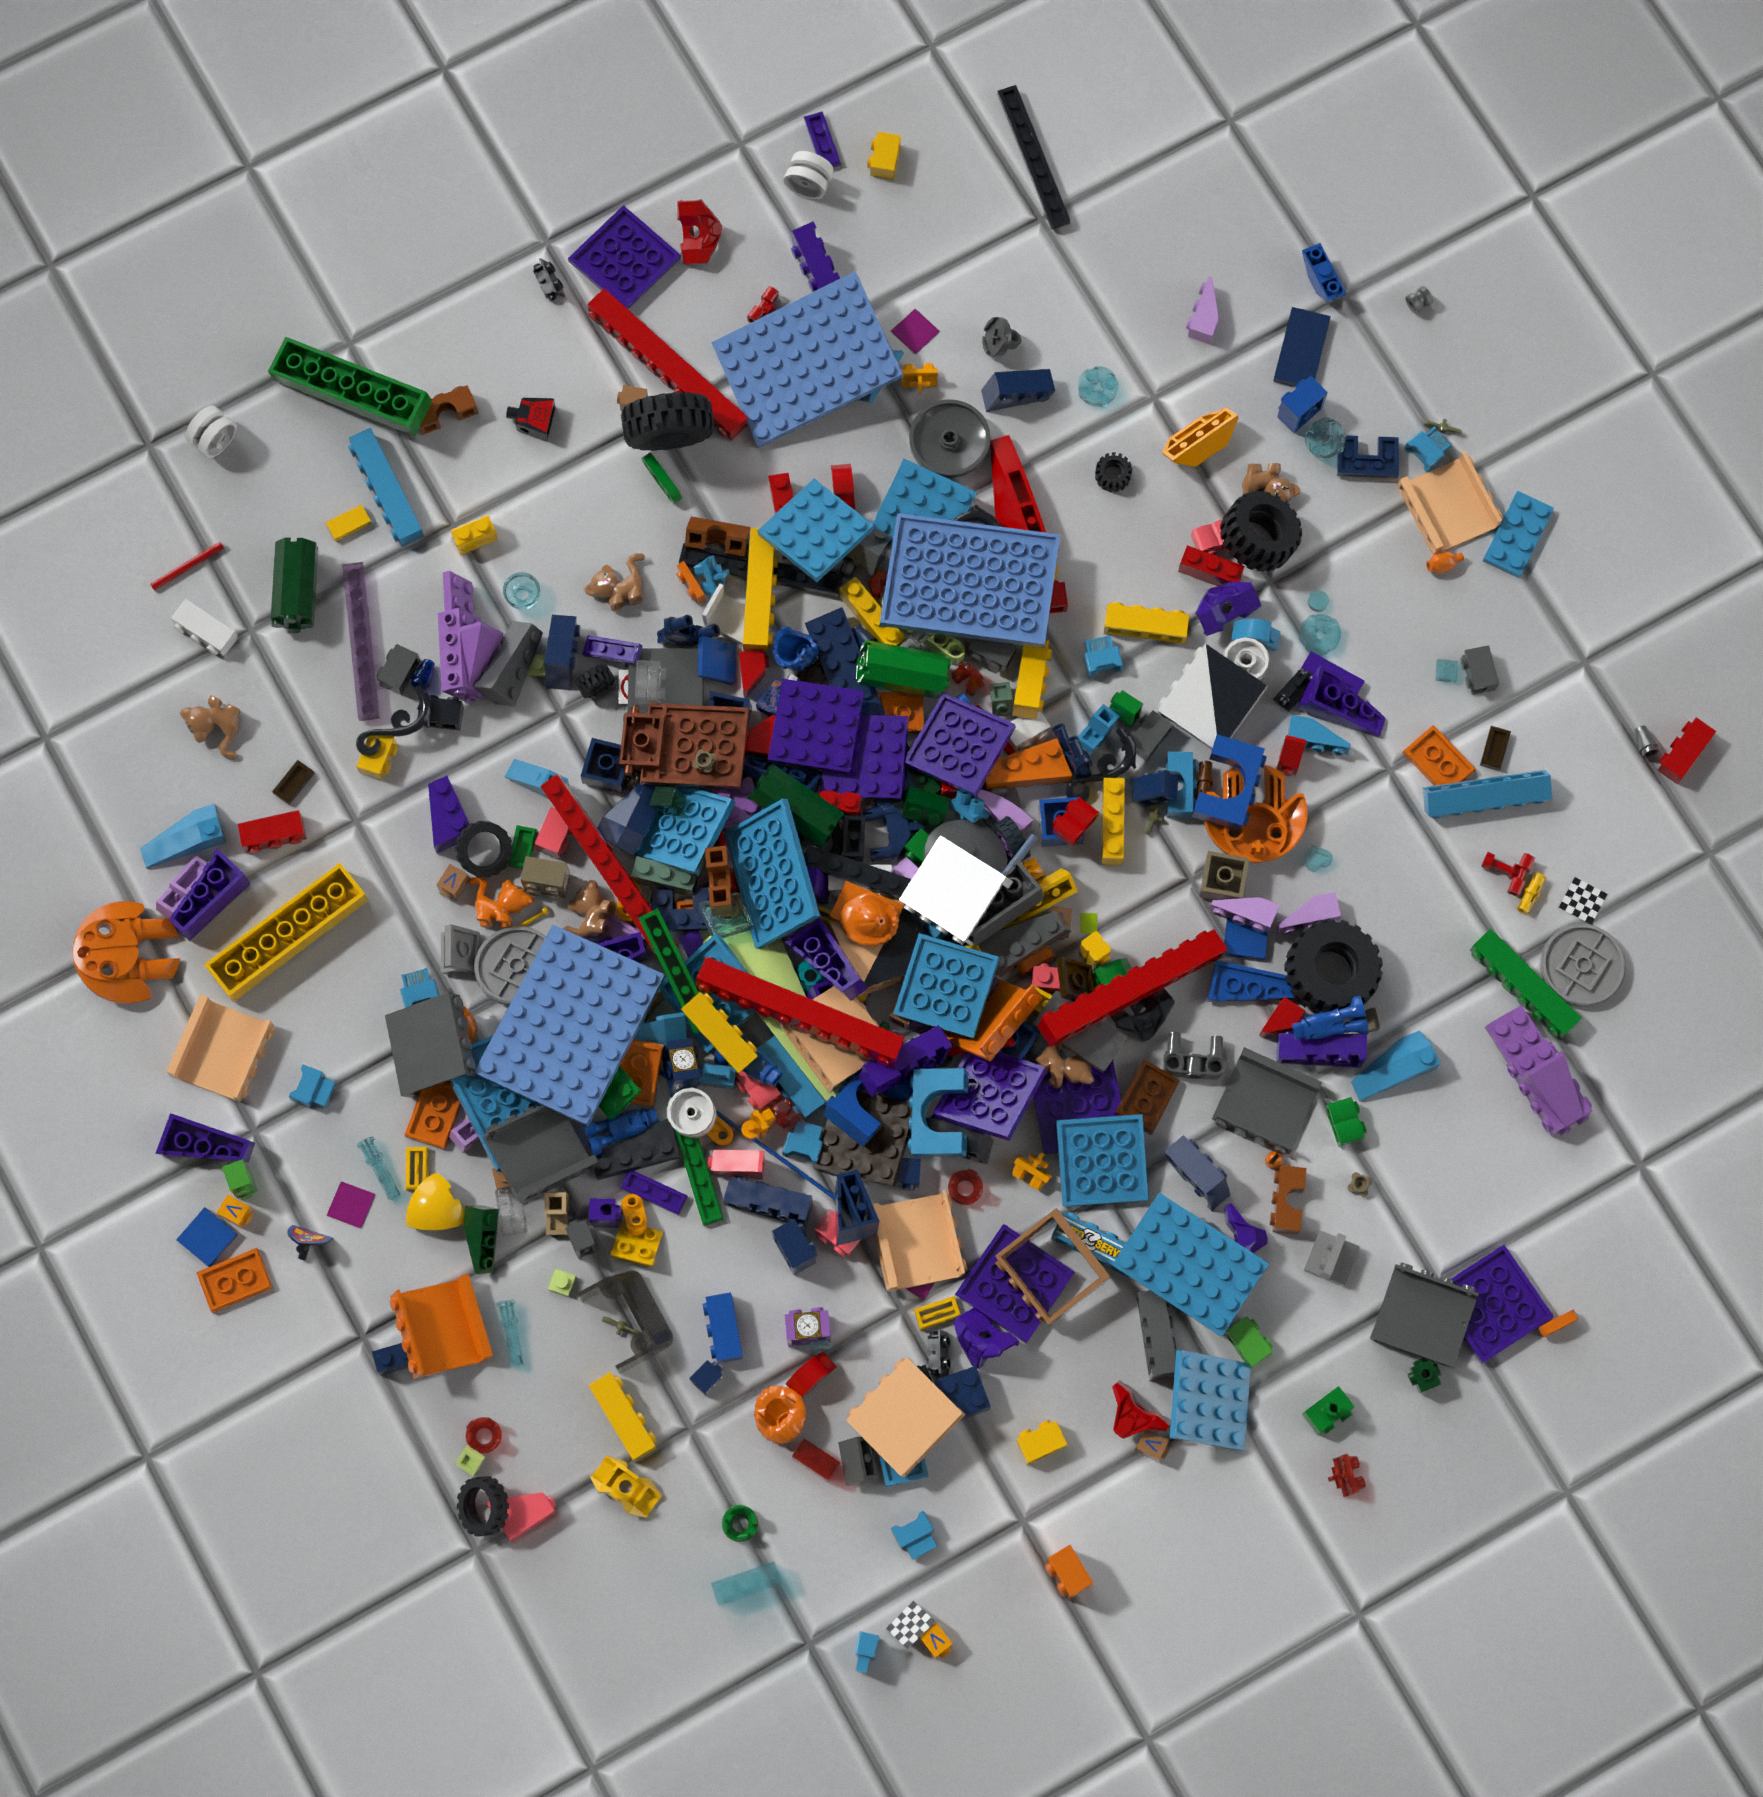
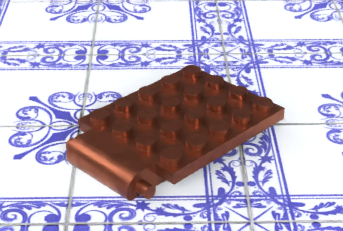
M649 703L648 714L639 713L640 707L632 706L631 713L624 714L619 767L624 768L625 775L630 776L633 770H641L640 784L742 789L749 708ZM699 750L716 755L717 759L713 762L712 771L709 773L702 769H694L693 762Z

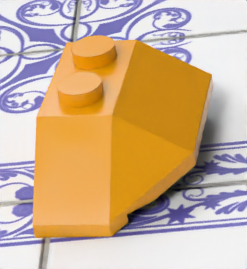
M1225 407L1220 411L1200 416L1168 439L1165 449L1162 451L1163 455L1176 464L1198 466L1228 445L1239 419L1238 415Z

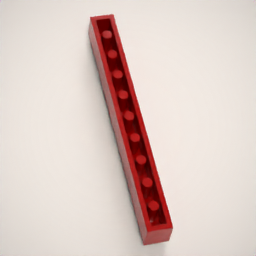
M605 288L587 304L590 318L595 322L599 321L603 329L609 335L613 334L622 347H628L631 350V354L637 360L641 359L651 373L655 372L658 374L663 384L666 386L670 385L674 392H691L705 395L712 404L714 426L717 427V431L722 437H728L732 441L748 426V417Z
M556 774L540 787L652 948L638 918L654 911L562 776ZM673 939V941H674V943H675V945H676V947H677V949H678L679 946H678V944L676 943V941Z
M1215 929L1209 932L1204 930L1195 937L1196 939L1183 941L1179 944L1178 948L1166 950L1157 959L1156 957L1150 958L1145 962L1144 966L1140 968L1139 966L1133 967L1125 976L1122 977L1120 974L1110 981L1111 983L1107 985L1103 983L1094 988V992L1081 994L1076 998L1075 1002L1070 1004L1068 1001L1058 1008L1059 1010L1055 1012L1048 1011L1041 1016L1042 1020L1037 1027L1050 1047H1053L1221 959L1227 952V947Z
M706 957L696 977V987L702 992L716 994L724 1001L731 1000L738 1003L741 1008L757 1011L763 1017L768 1018L770 1016L777 1019L783 1025L796 1027L802 1033H811L824 1042L830 1041L837 1044L841 1049H850L857 1052L863 1058H872L882 1066L889 1065L894 1067L903 1047L905 1037L712 958Z

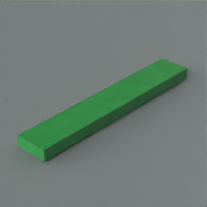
M691 1110L688 1112L689 1116H692ZM674 1129L703 1226L724 1220L699 1138L682 1136Z

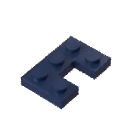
M1338 435L1337 476L1398 478L1399 437H1378L1377 455H1358V436Z
M694 888L693 909H674L675 892L673 889L652 890L653 910H659L669 932L715 930V916H713L710 908L708 888Z

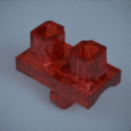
M1344 1454L1333 1459L1335 1467L1331 1468L1333 1476L1328 1477V1482L1335 1481L1337 1489L1341 1488L1343 1497L1356 1494L1359 1490L1366 1487L1364 1478L1362 1476L1355 1478L1353 1470L1359 1468L1360 1465L1357 1456Z

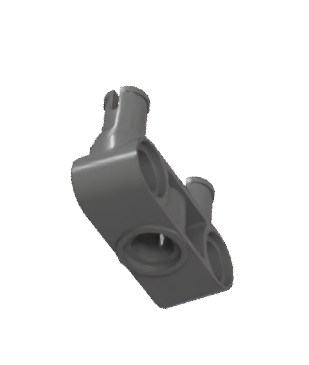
M1168 1033V1046L1162 1065L1164 1071L1175 1077L1215 1080L1223 1075L1226 1065L1224 1055H1222V1036H1211L1210 1054L1206 1056L1192 1053L1182 1054L1180 1052L1181 1033ZM1170 1060L1176 1061L1178 1068L1171 1069L1168 1067L1167 1062ZM1217 1064L1221 1071H1211L1210 1065Z

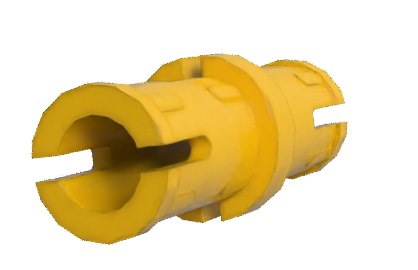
M1534 873L1530 884L1523 891L1524 895L1516 908L1517 911L1529 915L1535 900H1538L1540 897L1539 893L1547 880L1546 876L1541 873Z

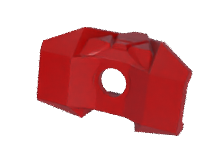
M702 199L677 201V220L681 221L683 230V243L680 244L683 264L708 263L719 242L722 224ZM693 226L698 227L700 231L697 238L694 237Z
M1121 1380L1112 1386L1118 1405L1113 1431L1120 1438L1125 1439L1146 1429L1167 1431L1170 1428L1171 1421L1161 1413L1149 1411L1138 1403L1132 1389Z

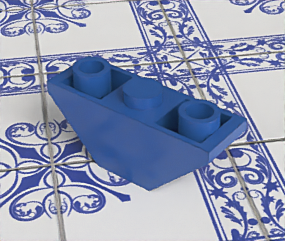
M1321 243L1302 250L1307 275L1316 294L1327 302L1345 296L1346 292Z

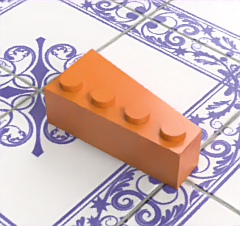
M1056 738L999 758L983 787L985 791H989L990 788L996 787L1012 789V787H1031L1032 785L1041 784L1052 785L1053 783L1061 782L1063 784L1071 781L1072 774Z

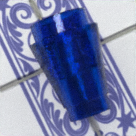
M424 659L411 676V685L414 688L421 685L423 690H426L430 686L435 666L432 660Z

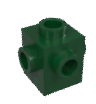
M1425 1358L1413 1362L1414 1367L1409 1369L1411 1373L1408 1374V1378L1412 1386L1416 1385L1419 1393L1441 1385L1438 1377L1441 1375L1437 1363L1433 1364L1432 1360L1426 1362ZM1422 1371L1427 1373V1378L1421 1375Z

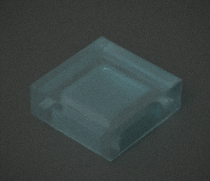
M1437 659L1435 681L1456 683L1458 661Z

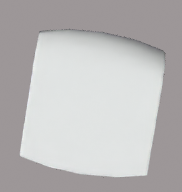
M719 584L702 614L703 623L705 626L717 624L720 628V635L743 646L745 604L725 595L724 585Z

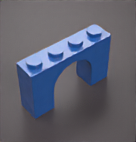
M1217 734L1209 759L1236 768L1244 779V789L1239 795L1229 799L1199 792L1192 817L1241 831L1242 825L1247 826L1250 814L1246 813L1248 806L1253 805L1256 794H1252L1254 786L1258 787L1261 775L1258 774L1259 767L1264 768L1267 758V756L1263 755L1265 748Z
M858 1071L850 1077L851 1081L849 1084L844 1083L837 1091L839 1094L836 1097L831 1096L825 1104L827 1109L823 1115L864 1147L876 1134L881 1123L867 1113L857 1101L856 1092L866 1089L858 1077L861 1071ZM909 1080L882 1092V1094L887 1098L906 1102L913 1094V1088H911Z

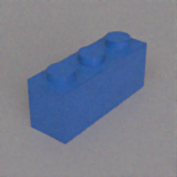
M731 1292L705 1297L706 1303L702 1305L704 1316H709L710 1324H707L706 1328L708 1338L713 1337L714 1345L710 1346L712 1359L716 1358L717 1364L743 1359Z

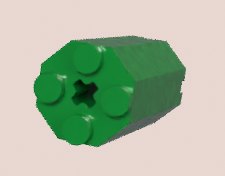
M866 640L861 646L860 652L864 653L862 657H858L856 679L860 685L936 699L941 697L943 689H948L950 679L947 677V670L950 668L951 658H947L944 654Z

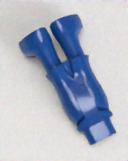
M1361 996L1353 997L1351 1005L1344 1009L1338 1010L1336 1008L1330 1012L1312 1014L1306 1017L1305 1020L1301 1019V1022L1293 1023L1295 1040L1305 1038V1040L1321 1039L1337 1034L1344 1035V1033L1349 1032L1369 1034ZM1356 1018L1350 1022H1343V1019Z
M744 1034L740 1036L744 1041L746 1040ZM716 1049L714 1055L715 1063L727 1066L729 1063ZM756 1051L757 1057L742 1071L756 1081L775 1086L782 1078L783 1072L779 1071L778 1066L768 1057Z
M643 1107L641 1110L632 1109L617 1115L613 1120H610L608 1117L606 1120L599 1122L591 1120L589 1126L583 1125L591 1151L593 1155L597 1156L602 1153L604 1147L614 1142L618 1143L624 1138L640 1134L646 1129L651 1128L650 1125L659 1123L654 1107L648 1109ZM609 1130L610 1134L600 1137H593L601 1132Z

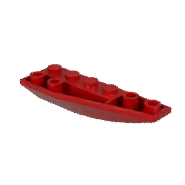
M1007 435L990 440L995 518L1001 527L1046 533L1030 484L1010 436Z

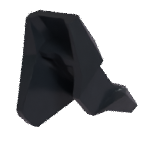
M1164 988L1110 1016L1117 1028L1135 1033L1141 1042L1148 1041L1166 1020L1175 1001ZM1143 1007L1146 1008L1144 1012H1140L1143 1009Z

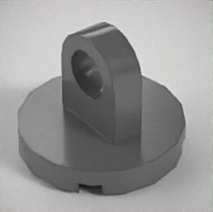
M992 317L984 327L986 333L985 337L983 336L982 344L984 351L989 356L1001 357L1008 349H1016L1021 344L1020 334L1011 329L1009 322L1003 317Z

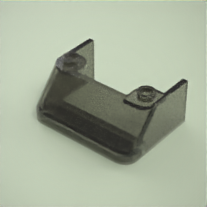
M630 1270L606 1277L577 1293L581 1302L600 1292L603 1296L610 1299L622 1294L642 1332L636 1334L631 1339L630 1347L634 1356L615 1365L619 1374L672 1345V1332L639 1272Z

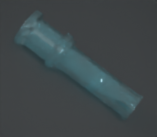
M374 1136L366 1138L359 1142L357 1147L362 1150L366 1158V1164L368 1166L371 1165L388 1200H392L401 1193L382 1160L384 1155L382 1152H379L374 1142Z
M514 1299L496 1303L501 1317L499 1324L504 1329L510 1367L523 1365L516 1326L519 1319L515 1315L514 1304L516 1302Z

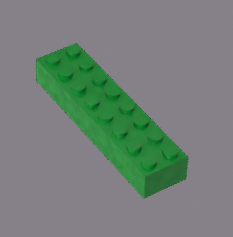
M288 337L284 338L268 370L274 381L413 436H416L433 402L426 391Z

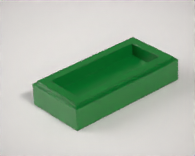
M516 826L512 843V859L510 862L508 861V867L523 869L525 857H532L538 832L537 829Z

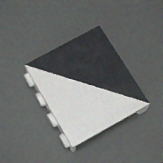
M1205 644L1203 648L1199 647L1193 655L1195 659L1191 665L1189 663L1185 665L1181 672L1183 676L1179 681L1175 680L1169 688L1171 693L1167 698L1163 697L1157 707L1159 708V715L1163 714L1213 748L1217 734L1232 739L1267 690V685Z
M940 836L899 900L905 903L904 908L914 914L916 911L921 913L920 918L928 924H931L932 921L938 924L936 929L946 935L948 932L954 935L953 940L961 945L966 942L972 946L973 943L968 939L1002 885L1009 889L1013 881Z

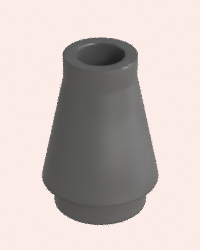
M1645 725L1637 727L1634 731L1636 733L1639 753L1644 758L1654 756L1659 751L1658 743Z

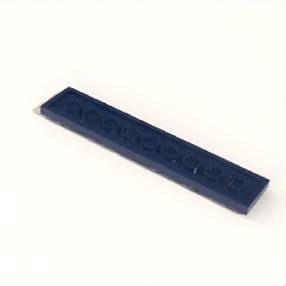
M843 607L806 622L805 626L809 635L818 645V658L829 685L864 691L861 715L887 716L876 688L858 684L856 679L858 657H862V653ZM906 765L903 799H905L909 787H915ZM875 799L878 807H881L883 803L893 804L900 801L898 799Z

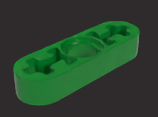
M649 452L641 457L643 464L670 502L675 504L680 501L682 496L653 454Z

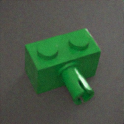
M1338 1386L1304 1411L1302 1415L1317 1435L1322 1432L1326 1435L1335 1428L1334 1423L1340 1419L1344 1422L1352 1416L1351 1410L1355 1406Z

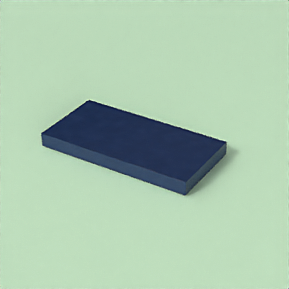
M1291 308L1273 381L1296 386L1302 379L1306 380L1310 376L1314 379L1316 378L1331 316L1300 308Z

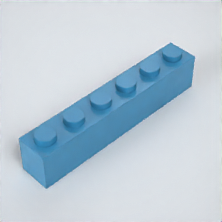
M371 427L349 437L351 445L348 448L353 457L357 456L359 462L356 464L361 474H366L368 478L365 479L367 487L370 491L374 490L376 494L373 497L378 508H383L384 513H382L384 521L387 525L391 524L393 528L390 532L394 541H399L403 547L423 538L422 529Z
M1546 770L1423 787L1424 811L1429 817L1438 819L1447 814L1459 816L1468 811L1479 813L1488 808L1499 810L1504 809L1508 805L1520 807L1529 802L1536 804L1545 803L1546 800L1552 799L1551 775Z

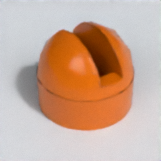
M1276 1151L1268 1153L1265 1158V1164L1270 1169H1278L1283 1162L1281 1154ZM1274 1156H1278V1159L1274 1162V1164H1271L1270 1161L1274 1158Z

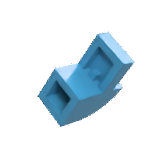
M1265 620L1234 621L1231 641L1245 637L1262 643L1265 649L1277 651L1280 631L1271 627L1272 623Z
M1103 704L1092 716L1088 726L1078 735L1082 748L1091 754L1097 747H1100L1115 727L1120 716Z

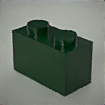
M910 786L903 801L902 817L938 827L944 823L948 814L949 798Z

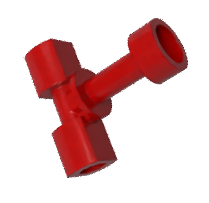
M768 286L761 296V303L759 306L753 307L747 316V321L752 323L776 311L775 301L779 297V291Z
M1487 852L1481 867L1487 870L1493 867L1509 874L1508 879L1512 881L1507 893L1519 897L1525 884L1523 880L1526 873L1530 872L1536 857L1524 853L1519 864L1515 863L1512 867L1494 859L1495 854Z

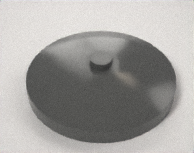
M952 399L936 401L923 408L912 422L909 433L911 453L920 466L945 478L967 475L977 469L988 454L990 447L988 423L975 407L966 402Z
M952 820L941 824L929 835L924 847L923 859L925 860L938 838L942 836L1000 873L1007 867V854L1000 838L988 827L977 822L972 823L969 820Z

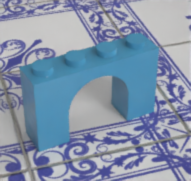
M964 1068L914 1069V1074L910 1078L913 1096L910 1097L909 1101L910 1109H912V1118H909V1129L912 1131V1135L908 1141L909 1152L914 1157H966L967 1136L963 1132H935L929 1128L926 1121L927 1108L934 1098L943 1094H968L969 1072Z

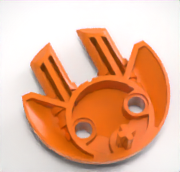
M1266 765L1264 766L1265 799L1263 803L1257 802L1254 804L1253 802L1252 806H1248L1246 813H1249L1250 816L1247 826L1242 825L1241 831L1204 821L1209 837L1222 852L1250 858L1249 863H1265L1284 856L1297 845L1307 823V803L1303 793H1296L1288 801L1285 799V774ZM1232 768L1223 773V799L1239 795L1244 789V779L1236 768ZM1215 792L1206 793L1208 795L1219 797ZM1236 831L1239 834V836L1237 838H1233L1229 835L1228 832ZM1273 831L1278 832L1281 837L1273 838L1270 833Z
M120 901L106 904L90 913L81 923L75 935L72 956L77 974L89 990L105 1000L121 1004H134L151 999V989L144 983L145 980L173 979L178 969L180 958L151 960L138 958V942L144 939L178 938L176 929L168 918L140 919L144 912V905L141 903ZM102 927L107 928L110 933L106 935L101 934L99 929ZM109 968L113 974L105 975L102 969Z

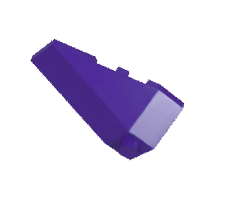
M1322 665L1319 666L1304 689L1298 707L1318 718L1376 737L1381 735L1386 719L1368 701L1365 702L1357 695V691L1353 687L1350 688L1338 673Z

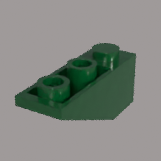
M483 1205L465 1206L464 1231L475 1274L494 1273L499 1213L497 1208Z

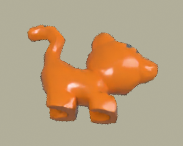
M473 877L468 880L471 886H480L475 901V909L477 912L476 920L480 921L481 927H492L494 919L499 922L501 928L512 927L513 921L509 913L518 914L534 902V897L527 894L521 887L514 885L510 880H506L502 884V890L498 895L497 901L485 897L488 883L484 878Z

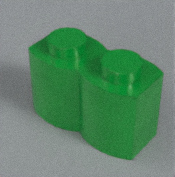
M1122 690L1120 693L1116 692L1109 708L1120 716L1118 719L1120 722L1132 728L1142 713L1144 703Z
M1352 1097L1325 1106L1338 1147L1361 1141L1365 1138L1364 1134L1367 1133L1364 1122H1360L1358 1118L1360 1109L1357 1101L1353 1102Z

